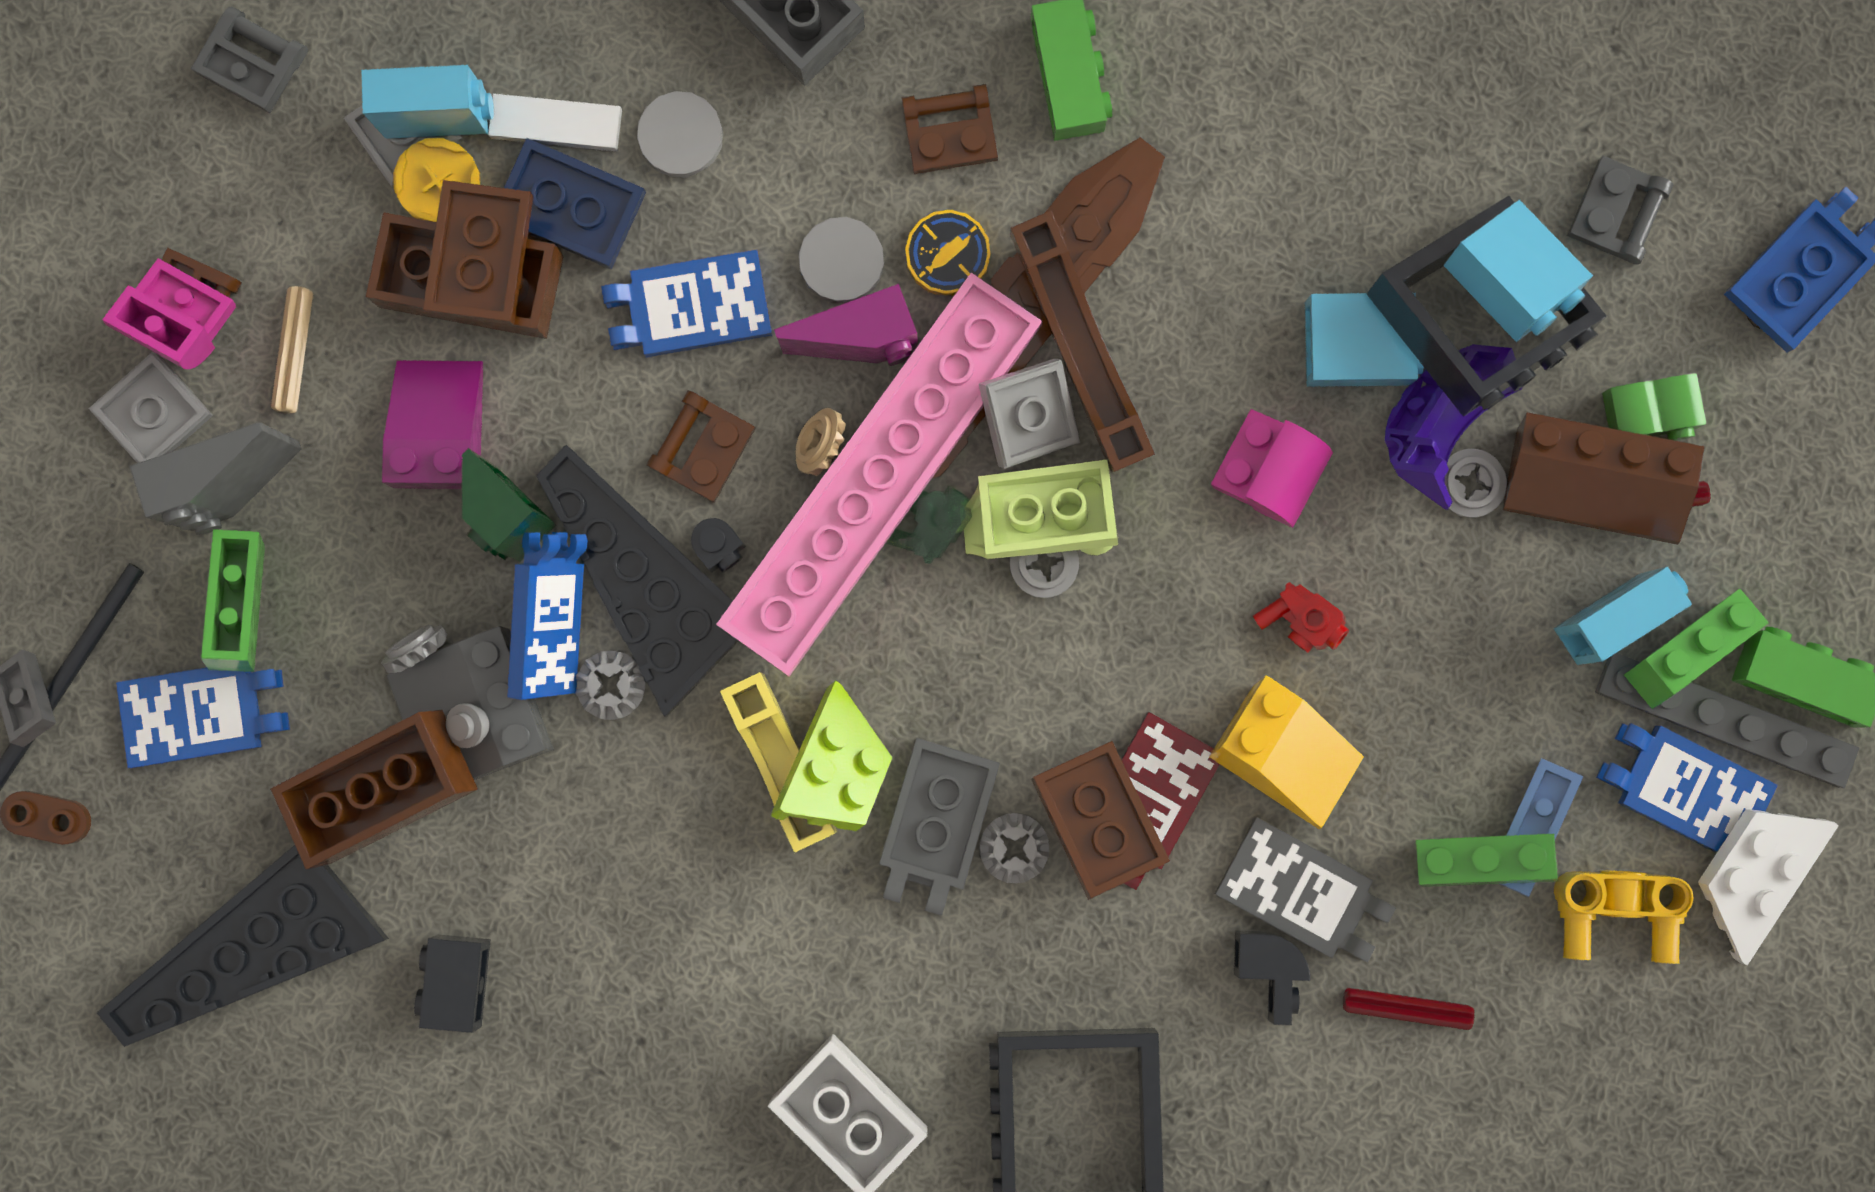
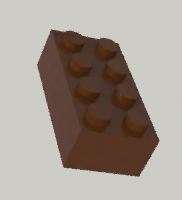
M383 212L366 292V298L376 306L393 311L547 339L564 258L555 244L527 239L514 325L429 314L423 310L436 222Z
M443 710L418 712L271 788L305 869L332 864L478 790L459 746L452 742L447 733L446 717Z

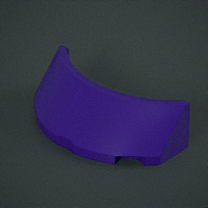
M1472 344L1459 350L1482 381L1516 360L1512 348ZM1424 371L1402 393L1401 399L1393 407L1387 421L1385 443L1388 447L1389 460L1397 475L1439 506L1448 510L1452 504V499L1445 486V475L1449 471L1447 462L1450 454L1463 432L1486 410L1479 406L1463 417L1428 371ZM1511 387L1502 391L1504 398L1515 393Z

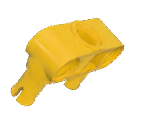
M1600 870V872L1571 871L1559 876L1558 881L1555 882L1554 895L1558 902L1560 918H1564L1563 958L1591 960L1592 920H1596V914L1626 918H1645L1647 916V921L1652 922L1651 961L1679 964L1680 924H1684V918L1687 917V912L1692 907L1694 899L1691 887L1683 879L1643 872ZM1581 880L1586 887V895L1581 902L1574 903L1570 893L1571 887L1574 883ZM1668 884L1673 890V899L1669 905L1663 907L1659 894L1661 889Z

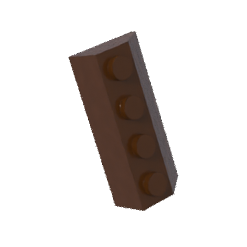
M1527 412L1516 432L1503 510L1678 545L1699 487L1704 446Z

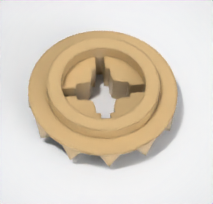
M825 408L817 412L806 422L796 444V464L801 472L818 476L823 469H828L831 466L834 456L839 455L838 449L840 444L844 442L842 434L846 427V423L842 421L841 413L831 408Z

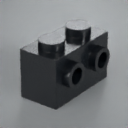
M436 935L428 938V945L424 944L422 946L419 956V970L425 972L423 989H418L414 1004L415 1016H420L419 1028L473 1033L482 1027L491 939Z

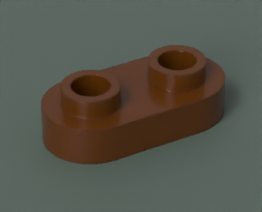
M19 791L9 795L4 800L0 810L2 824L11 833L56 844L77 843L85 838L91 827L90 813L83 804L33 791ZM21 805L27 810V816L23 821L17 816V810ZM63 815H66L69 819V826L65 831L59 825V820Z

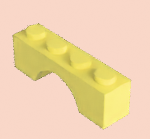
M759 672L721 690L720 693L738 732L747 744L760 770L775 806L799 752V748L765 674ZM788 816L786 819L780 820L794 853L837 832L836 827L832 824L824 826L807 824V819Z

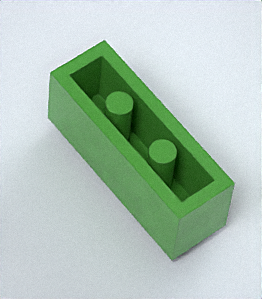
M1058 0L1032 5L1030 21L1054 141L1104 132L1107 118L1112 117V105L1109 92H1101L1099 77L1104 76V65L1100 50L1093 52L1090 36L1096 35V25L1092 9L1085 10L1083 0Z
M213 529L201 659L208 670L254 672L265 545L259 532Z
M1738 589L1625 673L1624 676L1650 708L1654 709L1682 690L1769 622L1744 592Z
M1767 626L1765 630L1758 631L1745 641L1731 681L1853 728L1871 727L1875 717V673L1873 672L1874 666L1872 664L1854 658H1847L1846 662L1832 657V649L1811 642H1807L1803 646L1790 641L1792 634L1774 627Z
M1554 834L1416 840L1419 885L1422 887L1558 881Z

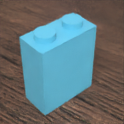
M468 65L361 70L363 114L385 139L488 134L487 120L494 118L493 98L491 93H486L482 80L476 78Z
M1520 200L1463 240L1444 264V267L1516 342L1530 331L1536 336L1542 333L1555 321L1557 317L1554 313L1559 309L1564 314L1573 309L1585 297L1581 289L1593 277Z
M1367 293L1311 294L1305 301L1307 387L1409 386L1418 379V374L1423 373L1424 366L1371 301Z
M1668 567L1640 573L1553 629L1577 665L1603 662L1691 606L1692 603L1686 595L1689 590L1682 577L1675 571L1671 572Z

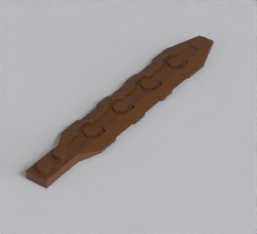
M1141 137L1072 178L1046 210V212L1051 210L1084 294L1106 267L1110 268L1140 231L1165 159L1164 155ZM1018 253L1014 257L1007 258L990 279V286L1040 319L1042 326L1007 374L1024 369L1052 334ZM984 406L932 479L942 476L968 444L967 438L986 416Z

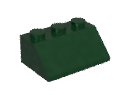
M469 448L462 454V519L472 528L467 535L486 553L489 551L495 557L498 555L504 561L511 557L521 562L524 559L522 547L524 533H540L541 542L543 534H548L556 524L496 465Z

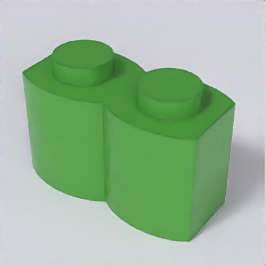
M1697 373L1609 388L1602 393L1608 427L1612 429L1648 436L1667 434L1669 440L1678 441L1695 437L1694 429L1706 425Z

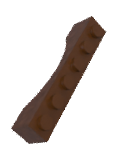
M1050 210L1011 227L1010 237L1105 460L1108 459L1110 472L1118 471L1155 455L1139 415L1128 396L1099 332L1075 271L1070 253L1052 211Z

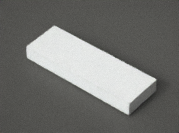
M493 94L494 118L490 119L488 133L491 139L525 142L526 138L540 144L618 151L622 116L620 106Z

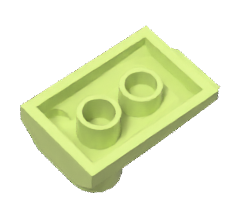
M1108 459L978 476L979 484L975 493L962 510L966 554L978 555L986 559L1081 550L1088 555H1100L1109 551L1113 546L1118 545Z

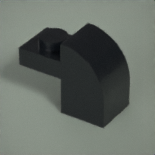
M1235 930L1234 975L1239 979H1268V1020L1274 1025H1292V1014H1298L1300 1004L1298 987H1293V980L1310 981V971L1306 959L1295 945L1276 934L1264 931Z

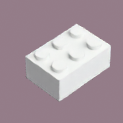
M834 1034L776 1092L768 1104V1107L854 1192H874L927 1137L928 1126Z

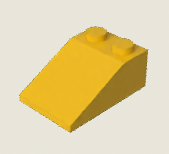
M1267 675L1252 687L1209 756L1317 829L1323 827L1364 758L1304 699Z

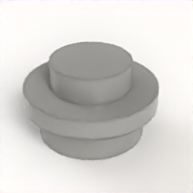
M463 703L456 705L449 711L446 718L447 733L452 742L461 748L477 746L489 731L488 717L481 708L472 704Z

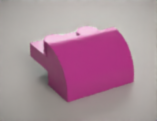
M158 258L136 288L129 285L126 287L103 318V322L108 327L181 368L189 370L201 364L215 349L212 340L235 310L236 305L233 299Z
M1251 409L1211 485L1214 489L1252 506L1259 513L1293 528L1333 452L1324 441L1304 428L1287 420L1282 423Z

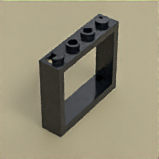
M1507 196L1383 272L1367 292L1371 301L1463 417L1479 406L1483 410H1489L1504 398L1502 391L1508 387H1511L1514 392L1521 389L1535 378L1536 374L1533 371L1540 366L1545 371L1550 370L1567 356L1565 350L1573 346L1576 351L1582 349L1589 341L1598 336L1594 329L1607 317L1583 287L1581 291L1585 294V297L1566 314L1561 309L1558 310L1569 326L1486 380L1482 381L1414 296L1409 287L1443 267L1463 240L1515 202L1510 196Z
M1155 1028L997 1032V1043H989L990 1070H998L999 1088H990L991 1115H999L1000 1132L991 1133L992 1160H1001V1178H992L993 1192H1016L1012 1050L1138 1047L1142 1192H1164L1159 1033Z

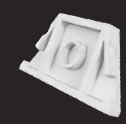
M1745 809L1698 881L1705 899L1712 904V914L1719 929L1727 933L1733 947L1729 952L1735 960L1744 965L1749 964L1839 825L1835 822L1821 818L1812 819L1790 814H1772L1765 811Z

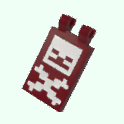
M1148 712L1121 760L1169 857L1220 764L1209 757L1214 748ZM1145 874L1124 884L1137 890Z

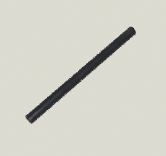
M132 563L127 565L47 686L46 691L52 711L144 574L143 570ZM33 741L25 747L10 743L1 756L0 791Z

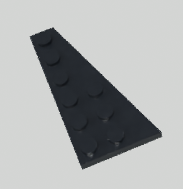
M565 445L536 477L569 537L571 534H586L587 549L580 556V559L589 572L593 584L620 635L639 666L645 682L648 683L656 698L664 717H667L738 642L737 639L716 625L733 600L568 445Z
M294 845L100 1009L97 1014L125 1047L389 938L328 865L305 869L298 850Z

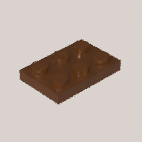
M443 180L423 310L426 313L514 325L534 197L530 191Z
M1112 741L1038 774L1031 779L1088 900L1170 862Z

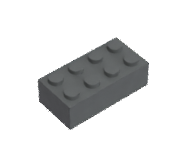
M719 0L804 86L865 29L864 12L853 0Z

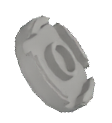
M673 91L658 96L645 108L638 122L637 139L643 156L655 170L669 177L687 178L696 175V173L701 172L705 168L707 169L715 162L722 148L723 129L716 110L706 99L691 92Z
M849 217L829 218L815 225L804 238L799 252L800 272L808 288L821 299L847 303L869 295L879 283L884 267L883 247L876 233L862 221Z

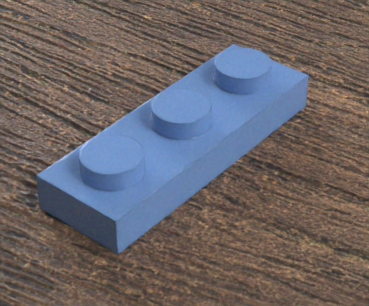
M1541 758L1506 836L1554 834L1556 839L1583 776ZM1536 882L1500 885L1529 897Z

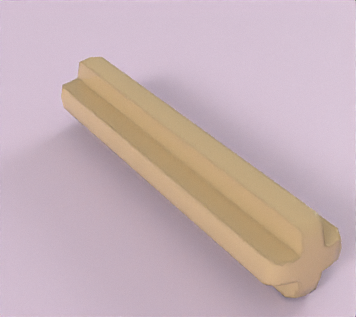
M292 286L287 289L273 387L272 409L287 414L295 413L298 408L313 293L304 287Z

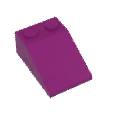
M899 284L774 329L783 354L877 364L887 360L889 366H894L907 361L912 355L911 351L915 350L918 346L917 331Z
M397 360L383 437L382 483L398 489H462V454L469 448L481 456L483 361Z

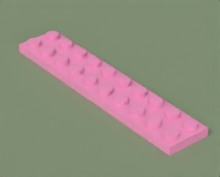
M970 273L716 625L784 674L790 676L984 405L978 384L1006 375L1042 326V321L985 281Z

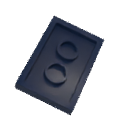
M526 138L504 186L507 189L530 191L534 196L528 234L555 244L562 249L611 270L646 195L645 189L528 138Z

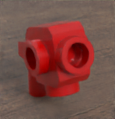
M1290 582L1285 584V590L1280 593L1281 597L1253 615L1261 630L1281 617L1291 623L1289 627L1292 630L1288 638L1307 653L1313 647L1317 650H1323L1328 646L1335 650L1349 632V629L1344 626L1346 621L1341 610L1318 593H1311L1301 584L1295 587Z

